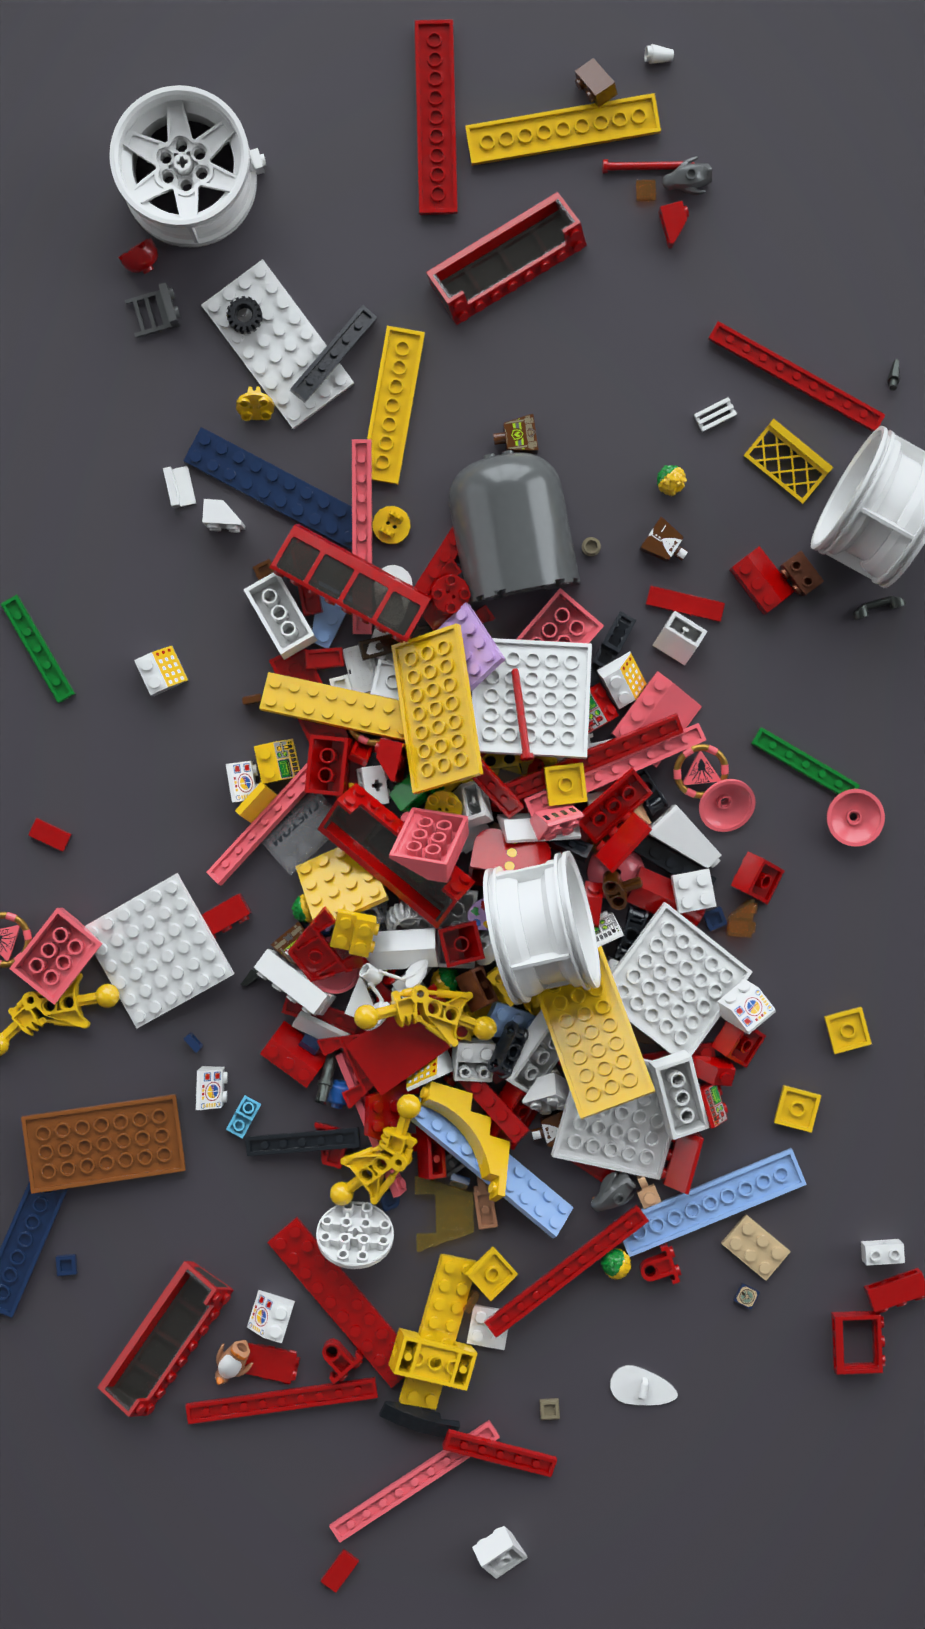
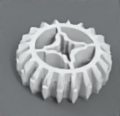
M401 901L400 904L395 903L386 912L385 921L389 931L435 928L404 901Z

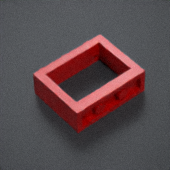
M874 1311L831 1312L833 1369L836 1374L883 1373V1367L886 1366L885 1355H882V1347H885L884 1335L882 1336L884 1317ZM872 1319L873 1362L844 1363L843 1320Z

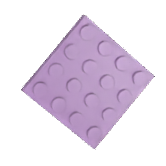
M465 602L460 610L454 613L438 629L456 623L461 625L470 690L473 691L506 659L470 604Z

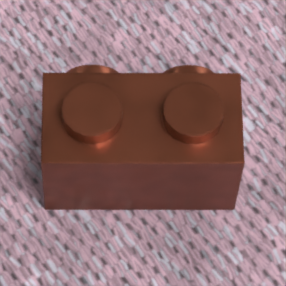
M799 551L780 566L782 569L780 572L783 577L792 582L793 590L797 595L801 594L802 597L824 582L802 551Z
M483 965L455 977L461 992L473 993V998L466 1002L471 1013L499 1000L491 982L486 977L487 974Z

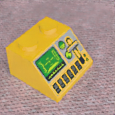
M293 739L254 746L260 778L263 784L293 778L300 771Z

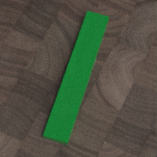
M16 594L1 603L0 605L56 701L60 704L75 695L76 693L20 597Z
M760 727L751 742L755 747L837 795L843 791L860 787L858 783Z

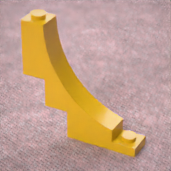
M429 1082L420 1091L421 1106L441 1114L463 1134L475 1154L481 1178L491 1181L488 1187V1192L490 1193L489 1200L497 1202L505 1197L510 1141L490 1136L491 1117L471 1112L473 1093L436 1082Z

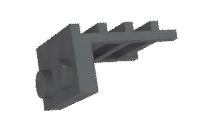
M167 283L159 284L160 290L125 300L126 305L134 304L141 328L140 332L134 333L135 338L180 326L178 318L181 315L178 306H174V291L172 287H168ZM154 296L156 297L163 325L158 327L156 326L149 298ZM145 300L152 325L151 329H145L138 301Z

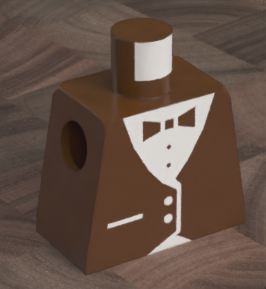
M663 517L659 518L639 549L666 562L669 561L672 555L682 561L688 553L686 549L679 545L684 537Z
M557 1110L540 1118L542 1127L531 1130L534 1141L545 1138L547 1147H553L563 1110Z

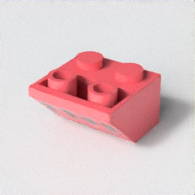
M563 804L534 813L530 823L538 841L543 839L549 841L554 839L556 835L562 834L566 836L571 834L584 816L572 804Z

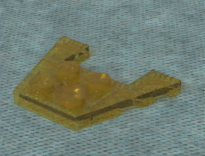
M415 1176V1195L435 1194L436 1233H417V1252L474 1232L473 1192Z

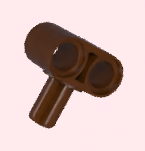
M609 870L603 874L602 889L610 906L615 910H622L627 906V892L643 886L640 877L623 881L616 871L612 873Z

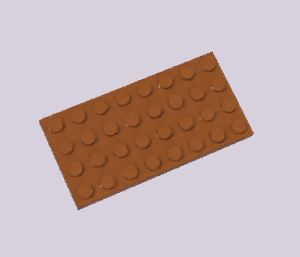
M176 1094L21 1117L31 1194L186 1171Z

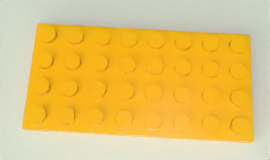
M456 623L412 638L407 642L403 641V643L391 645L412 793H423L483 775L461 625Z
M602 946L598 947L601 970L599 988L594 989L591 987L590 990H585L582 986L574 987L572 984L545 989L537 995L581 1120L656 1092Z

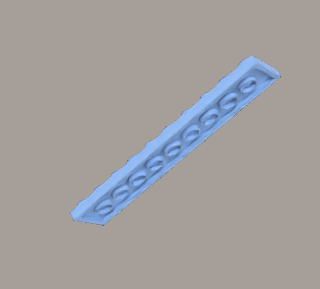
M421 1106L420 1113L415 1118H411V1121L482 1179L475 1154L463 1134L447 1118L430 1108ZM509 1154L505 1197L503 1198L551 1238L557 1237L574 1207ZM482 1179V1180H483L486 1184H488V1185H489L490 1182H491V1181H487V1180Z
M792 1148L690 1189L689 1195L680 1193L658 1204L641 1209L649 1219V1222L623 1241L630 1257L807 1185Z

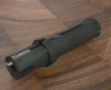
M340 1049L326 1056L322 1076L317 1084L319 1087L315 1102L318 1104H327L330 1089L333 1087L332 1079L337 1064L335 1056L339 1054Z

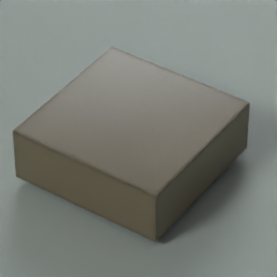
M559 1398L539 1399L541 1420L560 1419Z

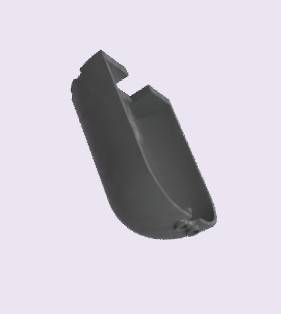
M513 450L502 452L501 455L495 456L494 453L484 455V459L466 466L458 473L451 484L448 502L463 580L469 586L471 593L468 604L502 599L508 595L540 589L545 591L581 583L562 484L558 473L549 462L534 454L514 453Z

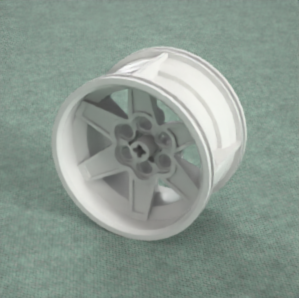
M191 86L162 87L143 95L132 103L123 113L114 129L110 144L112 175L131 213L149 234L174 246L201 247L224 239L234 232L245 220L255 199L257 172L242 124L232 109L220 98L205 90ZM188 121L199 122L211 128L196 139H193ZM167 125L168 141L166 143L150 137L155 131ZM227 144H229L233 152V173L211 163L215 155ZM180 146H187L184 152L178 151ZM199 153L205 154V157L201 160L196 159ZM138 156L156 167L154 171L139 183H137L136 179ZM166 157L172 158L168 164L162 163ZM203 172L207 173V177H206V178H204V179H199V178H198V176H199L200 173H203ZM167 177H174L171 183H165ZM186 184L192 185L188 191L182 190ZM200 187L225 192L215 204L198 212ZM169 191H174L179 214L165 212L152 205L150 201Z
M880 426L858 450L833 490L814 530L811 548L870 578L873 583L879 584L880 587L888 588L906 571L925 544V451L895 435L893 431L888 430L886 427Z
M571 852L556 853L554 859L548 860L545 864L523 869L504 871L500 866L494 869H486L483 878V894L487 925L497 967L511 1001L515 1005L522 1004L523 1002L529 1003L532 996L540 994L545 989L572 984L574 987L582 986L585 990H590L591 987L594 989L599 988L601 970L595 928L582 877Z

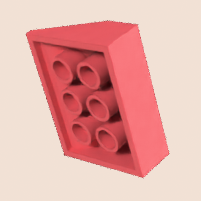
M560 588L516 640L589 644L604 625Z
M657 671L610 734L616 738L675 713L678 714L682 728L685 729L702 706ZM661 761L653 764V766L657 768Z
M412 807L392 847L389 858L427 880L447 883L469 835L468 816Z
M56 908L9 969L55 1005L103 943L64 908Z

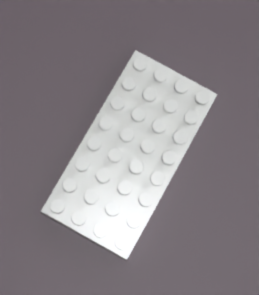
M263 259L201 305L266 394L272 398L275 406L292 429H295L354 385L351 377L339 363L306 403L290 391L291 387L327 345ZM242 296L246 298L251 297L261 308L263 318L260 322L261 325L256 328L255 332L250 331L251 334L236 332L228 322L226 312H228L227 307L237 297L239 299ZM247 308L239 310L237 318L241 322H247L252 317V312Z

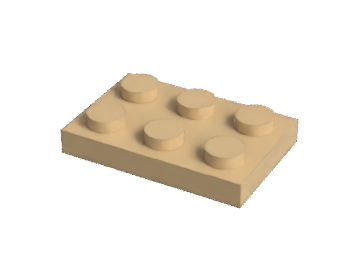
M746 1213L721 1242L723 1246L765 1281L790 1253L788 1248Z

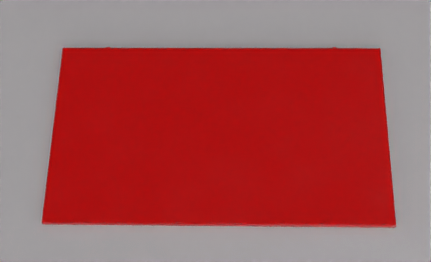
M433 983L427 989L437 991L438 988ZM429 995L430 998L446 1002L445 998ZM429 1004L428 1011L433 1014L434 1006ZM417 1005V1015H420L419 1008ZM449 1010L446 1012L448 1020L452 1019V1013ZM394 1016L386 1018L379 1027L363 1032L345 1045L381 1096L451 1048L445 1041L427 1030L426 1026L420 1022H416V1024L411 1022L409 1026L404 1023V1026L400 1027ZM460 1026L457 1028L456 1033L459 1037H465L468 1030Z

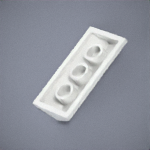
M517 813L510 819L505 814H497L506 843L538 841L530 823L531 817L529 813ZM579 825L573 829L571 834L566 836L562 834L556 835L552 840L580 839Z
M436 928L378 931V935H373L372 941H375L373 953L369 952L368 958L365 957L369 964L378 970L408 969L412 964L420 960H428V967H439Z

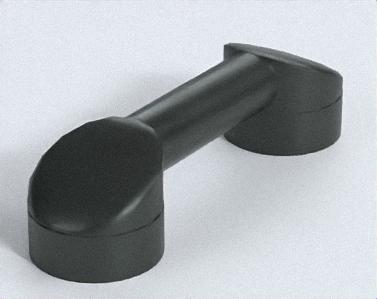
M888 596L864 603L853 613L854 620L869 616L868 610L890 604L891 609L905 606V599Z

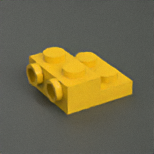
M338 909L330 947L349 950V954L368 958L369 952L373 953L375 941H372L373 935L377 936L379 924H376V916Z

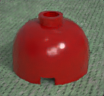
M150 237L132 247L127 253H123L118 258L128 271L146 274L154 269L152 265L157 261L158 250Z

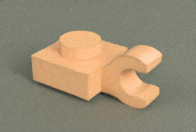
M636 1176L641 1186V1189L636 1192L643 1208L645 1209L662 1202L655 1185L648 1186L645 1176Z

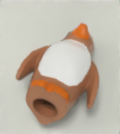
M246 1340L234 1342L225 1352H223L225 1344L220 1346L216 1356L218 1368L215 1372V1380L218 1385L227 1383L230 1378L244 1375L252 1367V1362L245 1366L250 1354Z

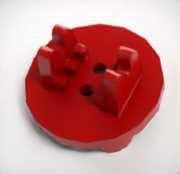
M451 574L439 578L433 585L431 592L432 601L435 606L442 612L450 614L458 612L465 602L468 603L471 595L465 580Z

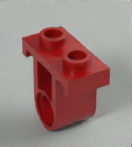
M667 1243L659 1245L663 1253L646 1258L640 1263V1273L646 1281H655L670 1276L673 1284L680 1282L678 1276L682 1274L679 1265H674L672 1258L676 1256L672 1246L668 1247ZM653 1266L655 1269L652 1273L648 1274L645 1272L646 1267Z
M332 1338L324 1343L323 1358L335 1370L329 1376L333 1384L337 1381L342 1382L348 1376V1371L352 1368L355 1370L362 1364L363 1354L358 1349L355 1352V1357H353L337 1339ZM329 1347H335L337 1349V1353L331 1354L328 1352L327 1349Z

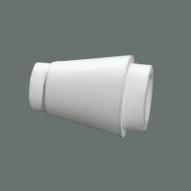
M655 44L646 46L644 53L645 62L655 64L673 61V49Z

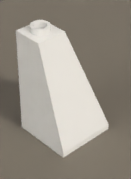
M671 805L651 824L652 830L648 835L703 867L713 868L720 862L719 857L721 854L677 805Z

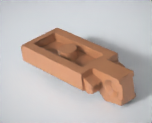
M477 1176L478 1186H474L473 1193L479 1230L498 1227L495 1203L489 1200V1185Z

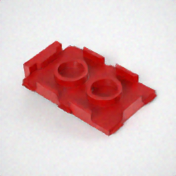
M248 1343L250 1354L245 1366L251 1362L253 1365L245 1374L262 1377L265 1380L281 1381L289 1385L291 1380L296 1379L300 1357H297V1351L275 1348V1346Z

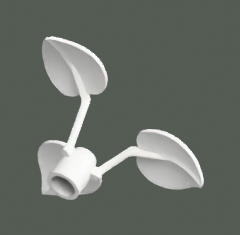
M420 960L412 964L406 971V977L388 973L387 970H378L369 963L363 965L359 975L366 980L367 987L372 988L379 998V1002L372 1006L376 1009L390 1005V1003L384 1002V999L375 988L382 981L384 975L403 982L406 981V987L413 988L418 986L424 979L429 961ZM386 1018L378 1020L375 1027L365 1031H370L379 1027L386 1020Z

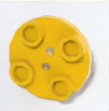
M259 386L256 387L255 391H253L252 387H249L248 392L237 399L236 410L244 421L269 420L274 412V402L268 395L261 393Z
M386 506L380 509L375 514L372 522L376 537L386 544H398L408 536L410 531V519L407 513L396 506Z
M446 790L436 791L427 798L425 805L427 810L462 815L463 812L462 803L459 798Z

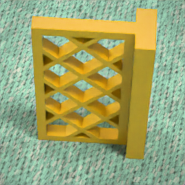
M775 419L770 422L743 455L802 504L833 468V466ZM768 431L775 435L776 444L764 445V436ZM761 439H762V445L757 446V444H758V443L761 441ZM787 445L790 448L791 456L779 457L778 446ZM776 446L777 457L766 459L765 447ZM754 448H762L763 459L755 460L749 454ZM802 457L805 460V468L794 469L793 458ZM791 458L792 470L780 471L779 459ZM777 460L778 471H768L766 469V461ZM764 461V467L759 462ZM816 469L822 475L817 481H809L808 470ZM806 470L807 482L795 483L794 471ZM792 472L793 483L784 484L781 481V473ZM778 473L779 479L773 474ZM810 483H815L811 488H809ZM807 484V493L803 498L796 494L795 485Z

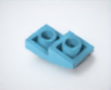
M244 1095L226 1130L243 1139L261 1104Z

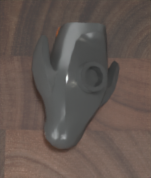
M698 156L689 158L682 162L675 171L663 177V187L669 190L678 189L690 195L706 193L705 190L697 189L712 182V167L708 163L691 164L698 159Z
M615 1172L608 1174L603 1179L597 1196L592 1197V1209L596 1212H602L626 1204L633 1198L634 1194L631 1192L636 1187V1184L625 1172H620L618 1175Z

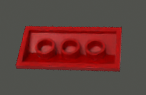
M631 768L582 811L584 817L580 820L579 826L597 844L614 826L622 822L621 818L628 811L631 813L638 808L653 792L637 772Z
M640 866L636 877L641 878L643 886L629 891L627 902L653 914L657 912L663 902H666L677 911L671 879ZM706 909L680 914L697 927Z

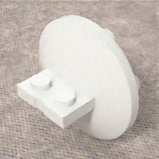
M351 1201L345 1206L336 1205L322 1216L317 1226L316 1239L319 1250L331 1263L347 1269H363L377 1264L386 1257L393 1244L394 1230L389 1217L381 1209L369 1202Z

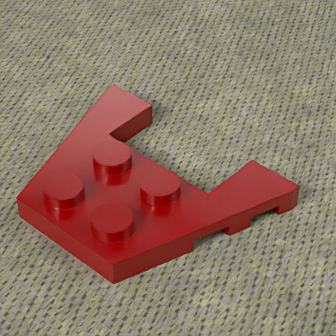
M452 557L425 592L426 594L431 596L433 585L442 576L450 574L457 576L462 572ZM431 601L423 617L432 630L435 631L453 614L442 612ZM419 604L416 605V608L418 610L420 609ZM485 604L475 611L482 623L496 619Z
M326 906L321 909L288 950L290 957L310 982L333 977L341 972L348 973L369 963L365 957L352 954L342 960L333 947H330V943L322 935L321 931L334 924L336 919Z
M361 1034L318 1039L316 1041L324 1056L343 1048L359 1084L342 1092L344 1100L350 1109L374 1086L345 1046Z
M405 1080L382 1096L378 1091L365 1096L364 1135L382 1140L383 1128L397 1127L400 1118L397 1111L399 1098L405 1094H419L420 1086L407 1091V1080ZM411 1133V1136L416 1138V1133ZM417 1144L413 1146V1151H417Z

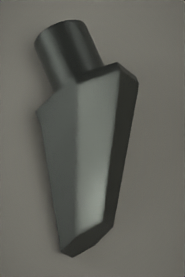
M897 359L894 360L887 378L889 389L892 391L897 389V384L899 383V360Z
M251 969L240 985L248 987L261 978L257 975L258 971Z

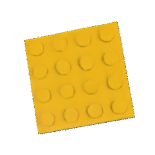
M339 847L295 866L312 919L325 906L336 919L338 909L361 913L389 900L384 885Z

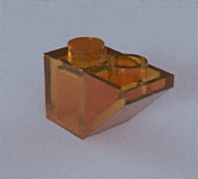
M748 898L728 915L726 935L752 938V933L755 934L756 922H753V915L757 914V903H754L755 899Z

